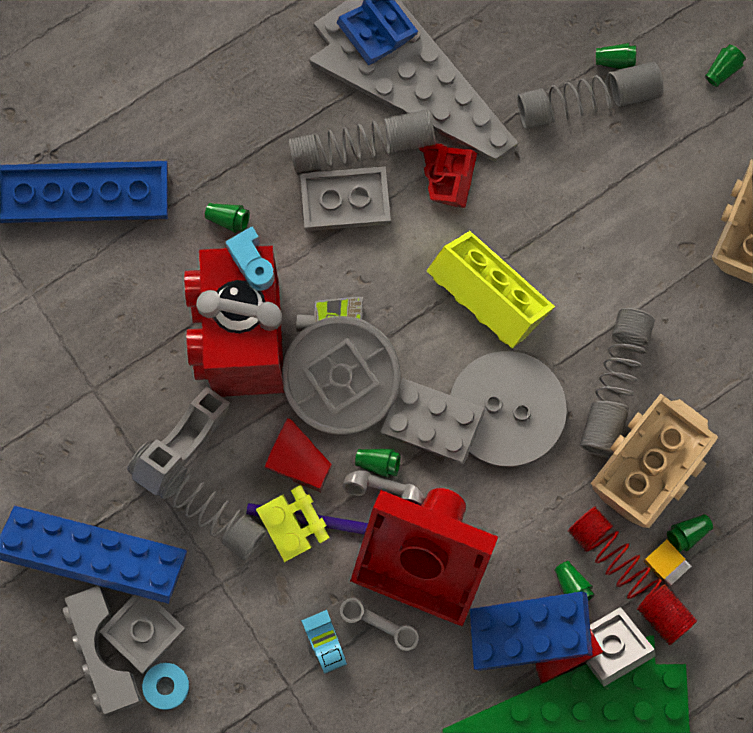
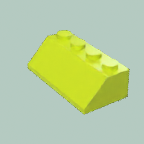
M471 231L445 245L427 269V272L438 285L446 288L459 304L467 307L480 323L487 325L497 334L501 342L508 344L511 348L522 342L555 308L551 302Z

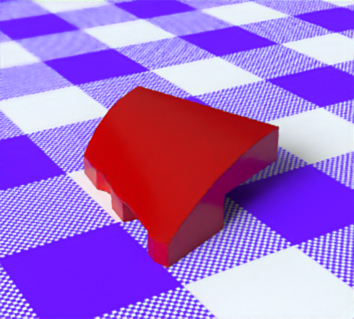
M443 144L427 145L424 148L419 147L420 151L424 154L426 166L423 168L425 176L429 180L428 191L430 199L438 203L465 208L477 153L468 149L448 148Z
M289 418L285 421L265 464V469L290 478L293 482L320 493L332 467L327 458L316 448L293 420Z

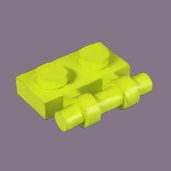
M301 485L290 490L296 500L293 503L289 504L284 494L256 509L284 562L312 547L307 536L314 533L319 543L330 538L324 528L327 526L323 518L319 519L311 504L314 501L310 494L306 495ZM300 509L309 524L303 528L294 512Z

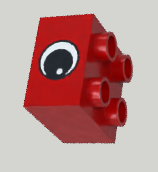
M273 245L255 247L260 256L271 263L274 272L272 286L263 291H257L248 284L227 248L199 250L200 270H190L184 273L186 305L191 307L193 323H202L201 329H187L189 366H193L195 380H208L211 389L221 397L285 393L282 378L283 348L281 325L275 330L268 331L259 325L257 318L221 311L213 318H206L199 313L196 306L197 299L203 292L213 290L223 299L257 306L264 302H271L280 308L279 277Z

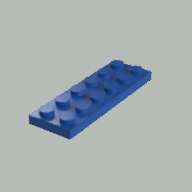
M167 161L0 165V223L168 219Z
M18 506L13 507L0 534V560L167 604L170 602L187 556V550Z

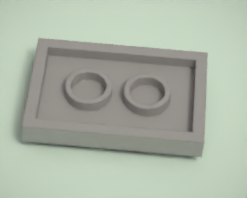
M386 166L300 173L305 231L391 224Z
M402 378L398 395L388 412L381 429V434L464 465L486 410L479 405Z

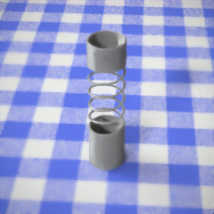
M653 61L647 64L611 71L607 74L605 83L601 77L595 75L592 79L591 87L582 78L578 82L577 91L570 82H566L563 88V95L558 87L552 85L549 90V99L543 88L519 93L517 104L524 128L528 129L547 123L550 124L551 120L555 122L551 101L553 88L559 93L564 105L565 116L569 119L566 105L567 85H570L577 98L580 115L583 116V108L580 101L581 81H584L591 94L593 109L597 112L598 108L594 96L595 78L601 81L605 89L608 108L611 109L612 103L608 92L609 75L612 96L618 107L662 97L664 86L659 66Z
M424 109L423 111H415V113L410 112L409 114H401V116L396 115L395 117L384 118L387 148L378 124L373 120L371 124L373 153L361 124L358 123L357 125L358 155L349 131L346 127H343L344 160L331 130L328 131L329 162L318 134L314 133L306 136L303 135V137L289 138L295 172L298 175L301 172L306 173L307 171L312 172V170L321 169L316 139L327 166L331 167V136L339 158L345 165L347 159L345 132L356 159L360 161V129L369 153L374 158V125L387 155H389L390 151L392 154H396L399 151L404 152L405 150H413V148L418 149L419 147H427V145H435L436 140L430 111Z
M622 308L618 312L612 332V338L617 344L608 347V352L613 358L603 363L609 372L599 377L601 383L606 387H600L595 391V394L601 401L592 402L581 438V444L579 445L582 450L593 455L610 458L614 452L610 448L617 438L623 434L629 414L627 410H630L627 405L603 399L598 395V391L610 389L623 395H634L629 390L609 386L602 380V377L615 375L624 380L638 381L632 375L610 370L606 363L608 361H619L632 367H642V364L637 361L616 357L610 350L612 347L622 346L636 353H646V350L639 346L649 344L655 322L654 317L647 312L634 308ZM615 338H617L618 340L623 341V342H625V343H628V344H622V343H620L619 341H617Z
M152 441L143 444L134 454L127 466V471L133 475L139 457L150 447ZM183 466L158 495L166 499L176 493L173 500L174 508H180L188 503L186 508L187 518L193 517L201 511L198 518V526L203 527L213 521L210 528L211 536H217L226 529L222 544L242 560L248 559L264 539L267 530L262 525L257 524L247 514L242 516L231 528L241 513V510H238L235 516L221 530L213 534L216 521L228 505L229 500L223 504L221 509L204 524H200L205 509L215 497L217 491H214L206 503L196 512L188 515L193 499L205 483L202 482L186 501L177 506V497L183 486L192 476V472H190L184 479L187 468Z

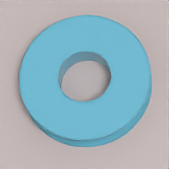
M160 663L153 666L146 673L143 679L142 690L144 697L152 706L162 710H170L178 707L186 699L189 691V681L185 672L177 665ZM165 677L171 678L174 682V690L169 695H161L157 689L158 682Z

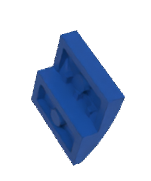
M363 0L360 7L339 16L337 20L339 27L368 65L392 53L418 33L416 27L395 0Z

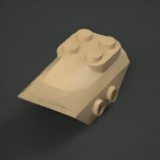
M751 159L743 180L737 179L731 196L735 197L733 205L727 204L721 217L725 225L713 252L712 259L723 272L753 284V160Z
M662 394L657 397L644 415L639 412L635 415L628 425L632 429L626 438L622 435L617 438L610 448L614 452L591 482L594 491L603 502L628 521L646 528L651 527L673 498L679 501L689 488L685 484L686 480L690 475L696 478L707 464L702 459L718 438L717 435L709 430L706 418L682 400L670 401Z

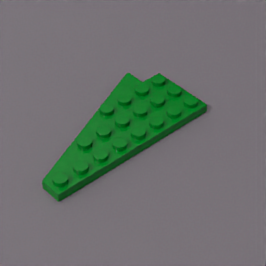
M654 635L645 637L655 649ZM655 657L606 686L600 683L588 665L585 664L443 728L442 733H690L686 664H656Z

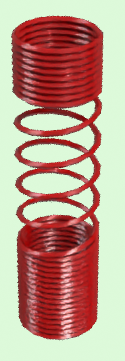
M594 506L578 519L567 532L576 539V542L584 548V551H590L613 537L595 559V563L603 562L623 549L608 567L605 575H611L635 560L618 580L616 587L625 585L646 571L628 593L627 599L634 598L656 584L637 610L651 624V627L658 631L657 634H660L668 645H672L696 624L698 619L693 617V614L687 610V607L681 603V600L675 596V593L668 589L666 584L656 591L662 579L651 582L631 595L649 574L651 567L644 568L621 583L639 561L640 555H636L610 571L629 548L630 543H625L599 560L601 555L619 535V531L613 532L595 544L613 525L597 509V506Z

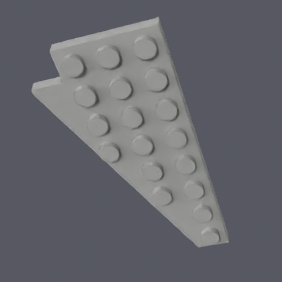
M346 0L314 22V28L328 46L310 58V64L313 67L402 114L428 109L434 131L475 151L494 163L518 146L516 139L400 0L395 1L416 27L418 33L404 45L371 65L366 63L337 24L339 16L360 7L363 0Z

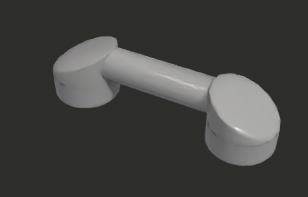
M213 290L203 292L196 302L199 313L206 318H213L221 311L257 318L259 325L268 331L277 329L282 323L280 308L271 302H264L259 306L220 298L219 294Z
M355 471L348 474L342 485L347 493L354 496L364 495L367 486L401 495V498L420 506L425 500L422 492L414 485H405L374 476L368 471Z
M348 598L340 606V615L346 622L355 623L362 620L394 636L395 644L401 650H412L419 642V633L414 626L409 624L399 626L367 610L364 602L359 598Z

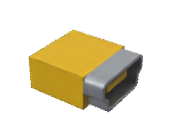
M667 539L643 561L669 587L692 567Z

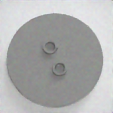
M328 317L307 326L290 344L282 366L283 389L292 409L308 425L329 434H354L375 425L392 407L400 387V363L391 342L374 325L355 317Z
M500 351L479 357L460 373L450 393L451 396L485 408L486 411L468 454L490 466L516 468L539 460L556 444L565 425L567 413L566 399L559 380L545 364L524 353Z

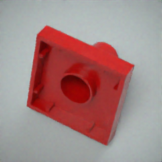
M446 488L430 490L421 506L381 490L373 506L350 582L463 627L498 536L463 523L466 503L459 494Z

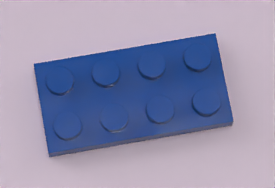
M583 591L470 609L474 670L483 671L593 655L587 593Z

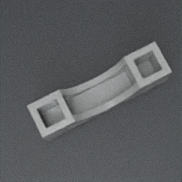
M206 386L190 403L186 412L170 434L161 442L156 439L139 457L131 479L154 495H157L222 424L230 402Z
M95 586L64 598L67 606L63 608V613L68 625H74L77 635L72 637L78 654L83 652L87 664L82 665L88 683L93 681L96 693L92 694L97 711L103 710L104 715L111 716L142 704L143 701L134 675L130 672L111 669L100 655L99 637L101 633L99 631L113 617L104 589L101 586Z

